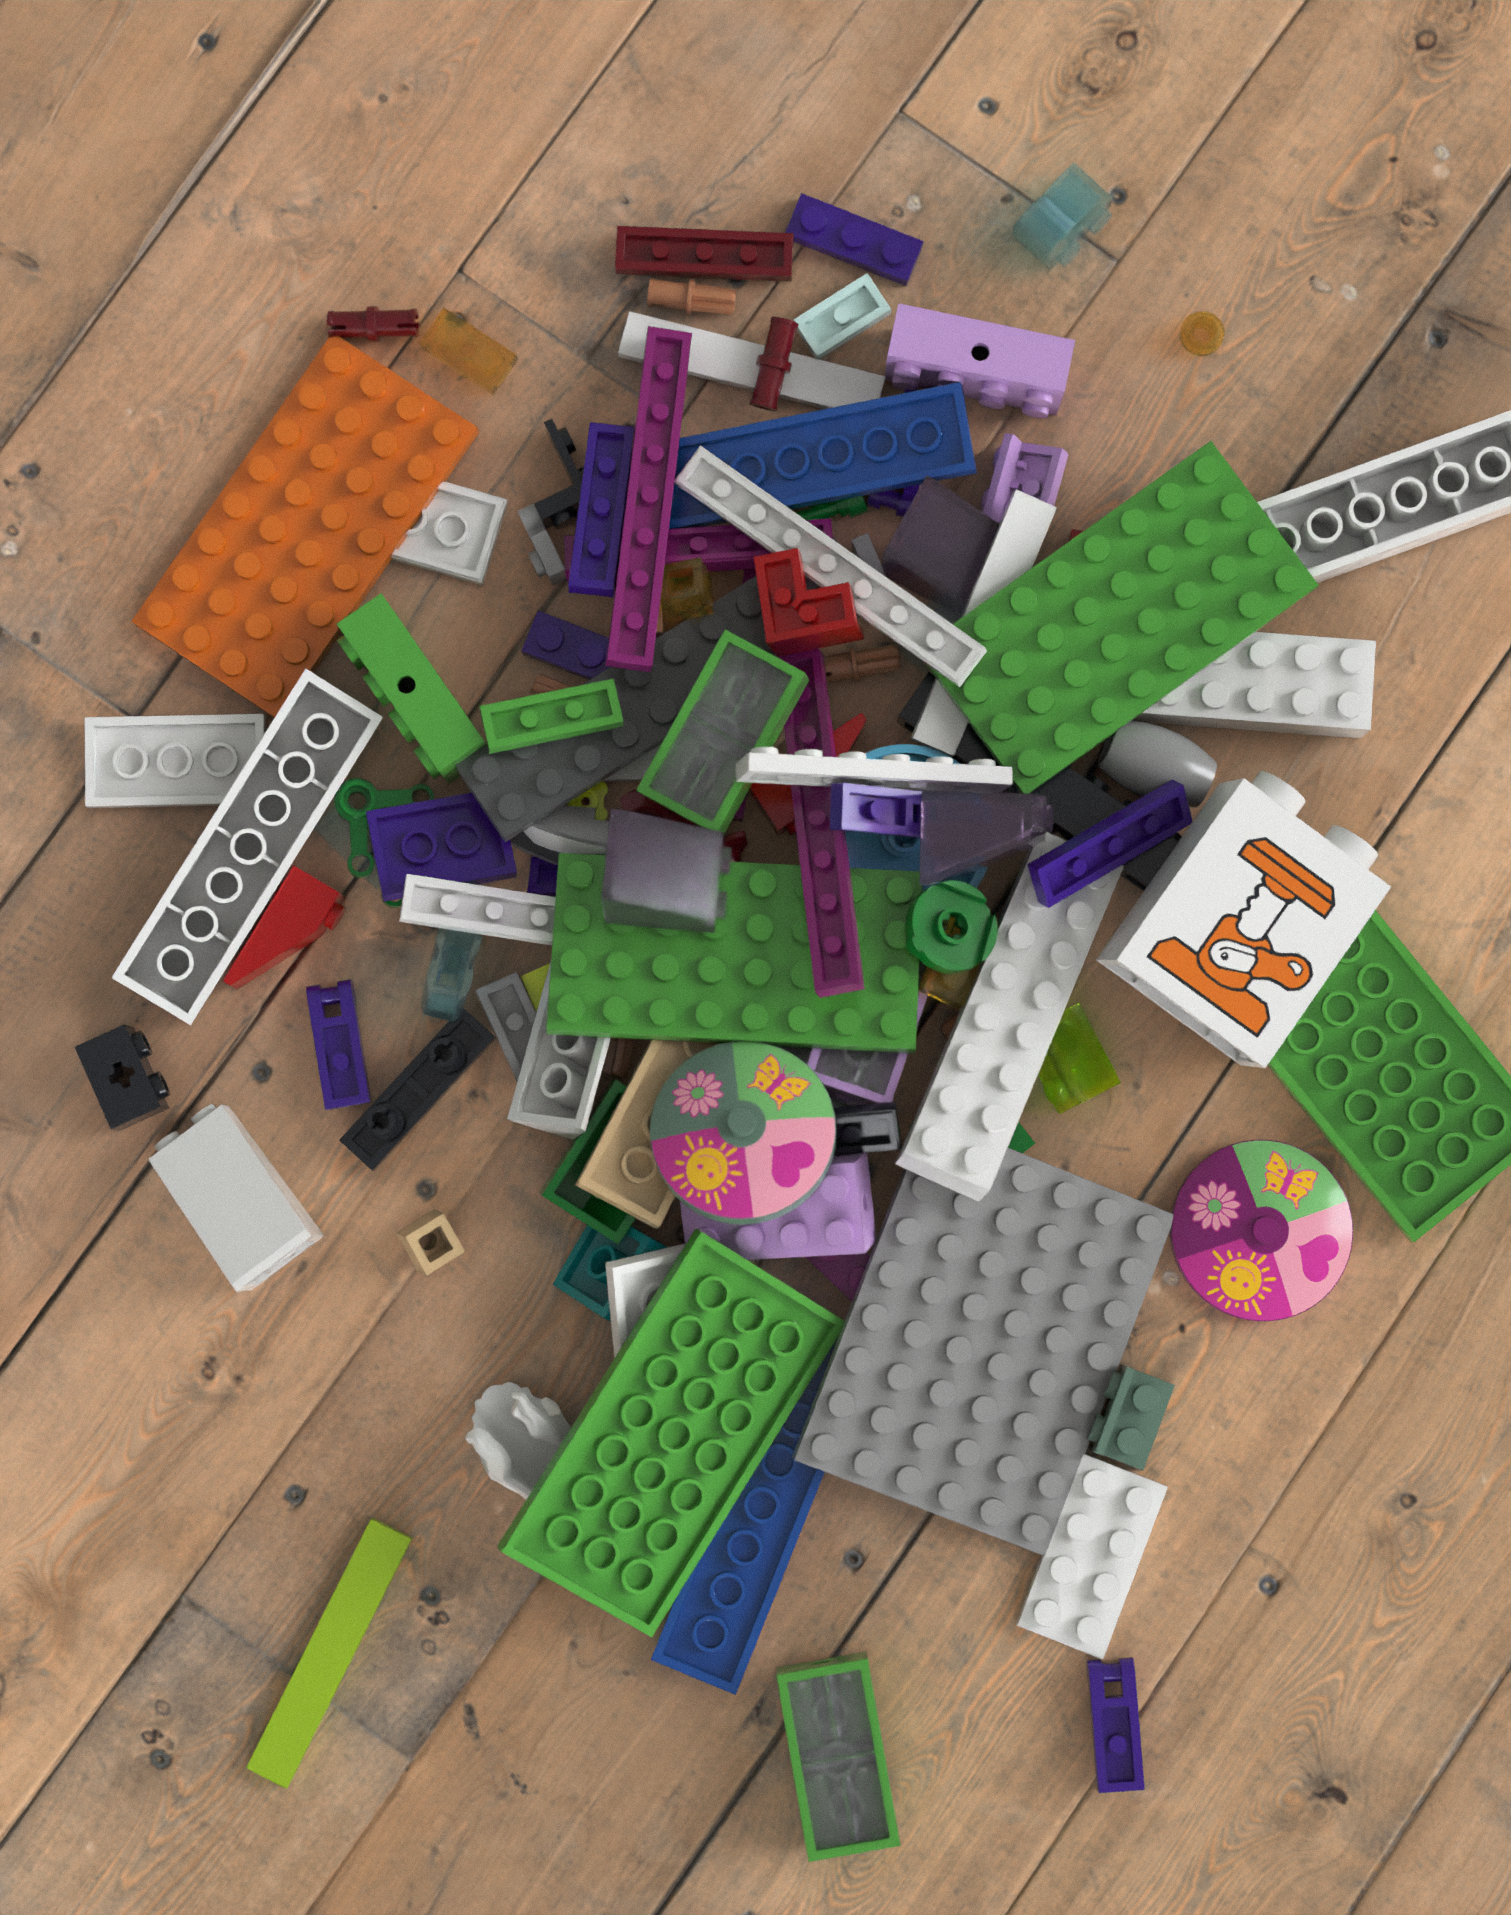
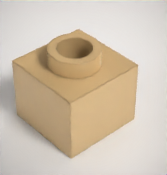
M435 1209L396 1232L416 1270L426 1276L465 1252L444 1213ZM430 1232L432 1241L429 1246L422 1248L419 1244V1239Z

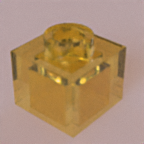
M701 557L664 565L660 604L671 623L714 613L712 577Z

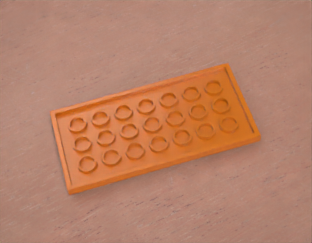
M339 336L329 337L131 622L275 718L304 670L307 669L314 673L342 632L337 623L356 611L392 560L391 556L395 549H399L408 536L406 533L409 529H413L422 516L424 507L425 509L428 507L439 491L438 487L440 484L448 479L479 434L478 427Z

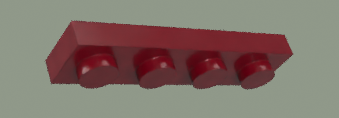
M617 226L616 274L791 282L793 233Z

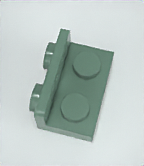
M1121 1365L1119 1373L1111 1372L1109 1385L1103 1394V1397L1109 1398L1103 1416L1095 1415V1422L1087 1439L1093 1441L1090 1450L1094 1453L1104 1455L1143 1471L1175 1385Z

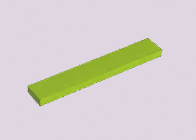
M373 1517L370 1519L246 1769L285 1789L289 1787L413 1537Z

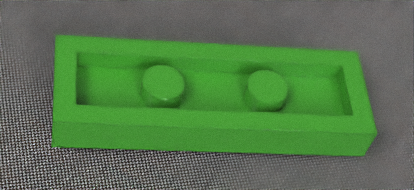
M614 679L480 706L489 754L623 727L624 723Z

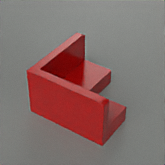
M798 548L754 557L766 643L777 657L864 639L863 629L857 622L853 590L849 582L807 590L802 556Z

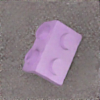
M1005 433L1001 446L996 449L994 454V473L990 487L985 490L982 497V517L997 530L1011 495L1016 489L1054 506L1069 454L1063 448L1023 443L1014 434Z

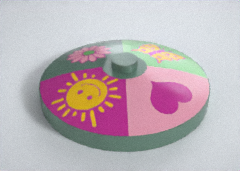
M761 1042L723 1043L707 1048L687 1059L670 1075L661 1088L655 1101L650 1121V1143L657 1169L669 1190L678 1200L694 1212L706 1218L729 1224L743 1225L766 1222L781 1217L800 1206L817 1190L824 1180L832 1163L836 1147L835 1113L830 1096L820 1078L805 1062L792 1053Z

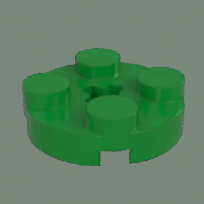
M957 880L941 882L926 888L914 898L907 912L905 923L907 950L913 956L918 957L927 967L940 973L955 974L972 969L991 954L997 940L998 924L995 914L991 916L989 908L985 904L988 900L974 886ZM950 916L954 917L955 926L961 929L960 935L955 934L952 937L946 935L942 922L947 921Z

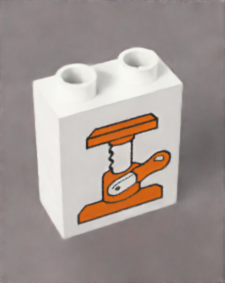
M1260 771L1252 783L1245 778L1218 785L1096 959V961L1236 1063L1242 1066L1266 1068L1391 888L1390 885L1369 871V868L1378 857V853L1371 845L1356 834L1338 825H1332L1323 837L1296 817L1306 802L1303 796L1280 778L1265 771Z

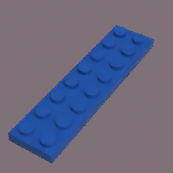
M961 382L683 437L679 439L675 479L700 445L791 510L976 474L977 470L963 387ZM674 482L669 529L705 527L727 522L678 487Z
M837 1339L675 1599L652 1655V1661L736 1695L825 1473L822 1470L794 1460L792 1455Z

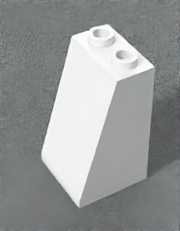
M210 1104L191 1118L194 1125L183 1134L179 1135L177 1131H174L160 1140L154 1146L157 1153L148 1160L235 1291H249L256 1288L324 1237V1234L232 1109L225 1105H220L216 1108L214 1104Z

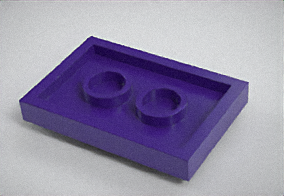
M472 793L366 811L383 902L403 898L407 874L475 885L517 877L511 841L504 842Z

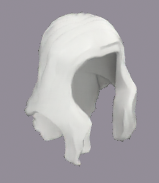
M507 1382L503 1385H492L485 1390L481 1399L475 1400L476 1411L472 1416L474 1427L473 1430L467 1433L465 1439L469 1444L472 1443L475 1451L479 1454L483 1467L490 1479L518 1493L526 1500L571 1427L566 1421L559 1405L550 1398L540 1399L531 1394L528 1387L520 1388L512 1382Z

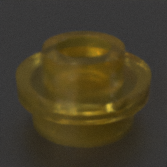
M1198 311L1192 313L1182 323L1180 341L1183 347L1193 355H1210L1217 351L1223 342L1224 326L1220 319L1210 312ZM1196 329L1206 330L1209 334V339L1206 341L1197 340L1194 336V331Z

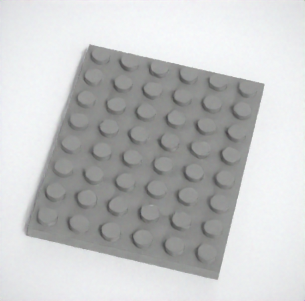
M1007 1148L990 1191L979 1202L903 1168L792 1458L803 1464L1045 1556L1081 1459L1088 1448L1090 1440L1087 1439V1436L1094 1425L1095 1415H1100L1106 1397H1103V1394L1109 1385L1111 1372L1117 1371L1171 1229L1174 1214L1010 1148Z

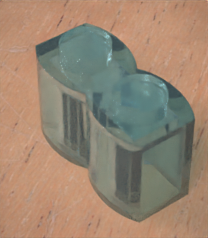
M1073 163L1020 217L1013 226L1012 236L1049 270L1054 268L1059 262L1066 266L1082 247L1078 241L1089 231L1094 235L1097 234L1109 221L1112 214L1108 210L1111 207L1113 198L1077 164Z
M438 928L431 953L430 966L421 995L423 1015L455 1022L460 1017L472 984L473 968L483 935Z

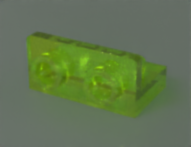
M1080 1003L1064 1010L1038 1073L1047 1099L1060 1114L1121 1083Z

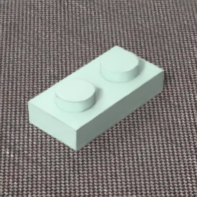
M866 273L793 321L799 324L796 330L814 358L821 359L889 316L891 308L868 273Z

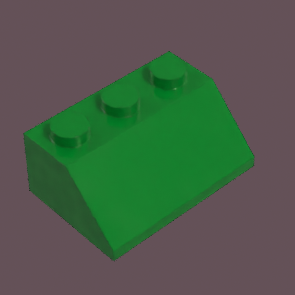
M612 1078L590 1113L586 1131L572 1140L541 1188L540 1194L619 1245L634 1222L635 1217L575 1185L626 1088L624 1084Z

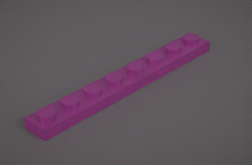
M648 326L605 666L651 672L692 339V333L652 326Z
M814 649L777 657L805 672L809 678L808 684L784 725L787 755H795V752L799 750L815 749L822 751L823 757H836L824 655L820 649ZM791 785L815 993L819 998L865 989L845 831L830 830L831 787Z

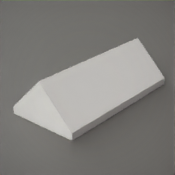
M550 962L507 1119L525 1126L575 1139L586 1131L611 1038L547 1034Z

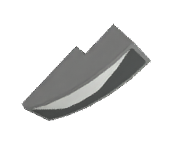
M562 806L510 839L511 845L556 865H558L559 853L638 857L639 822L596 820V808Z

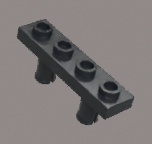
M461 1007L339 1141L366 1166L375 1171L494 1042L496 1037L467 1010Z

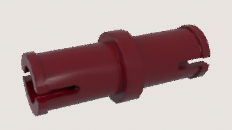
M367 306L366 311H328L327 326H332V329L327 330L328 336H339L340 338L367 337L369 342H378L380 337H418L420 325L419 322H415V319L419 318L417 308H412L411 310H379L378 306Z
M771 317V325L763 355H758L756 365L760 368L753 396L749 405L774 412L778 408L777 404L785 373L788 374L791 371L792 363L788 361L795 332L799 325L797 322L781 317Z

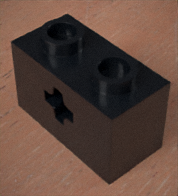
M124 1024L75 1046L111 1130L121 1131L169 1109L165 1099L170 1096L168 1085L161 1072L154 1073L147 1057L152 1055V1050L141 1030L135 1032L134 1027ZM122 1066L135 1071V1074L129 1077L131 1086L118 1082V1078L124 1075Z

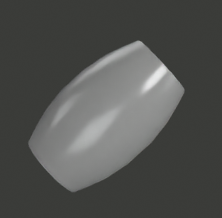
M1140 721L1129 722L1105 739L1097 765L1116 783L1142 797L1167 782L1175 780L1183 784L1188 805L1193 808H1197L1203 802L1211 787L1217 769V762L1197 744L1183 735L1162 726Z

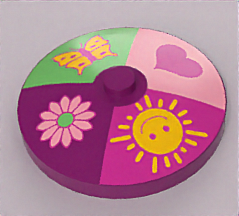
M1242 1141L1218 1149L1208 1155L1191 1170L1183 1181L1171 1211L1174 1214L1170 1229L1171 1248L1178 1269L1185 1281L1210 1306L1225 1314L1245 1320H1282L1312 1308L1324 1299L1340 1280L1352 1249V1215L1348 1200L1339 1182L1331 1171L1313 1155L1296 1146L1280 1141Z

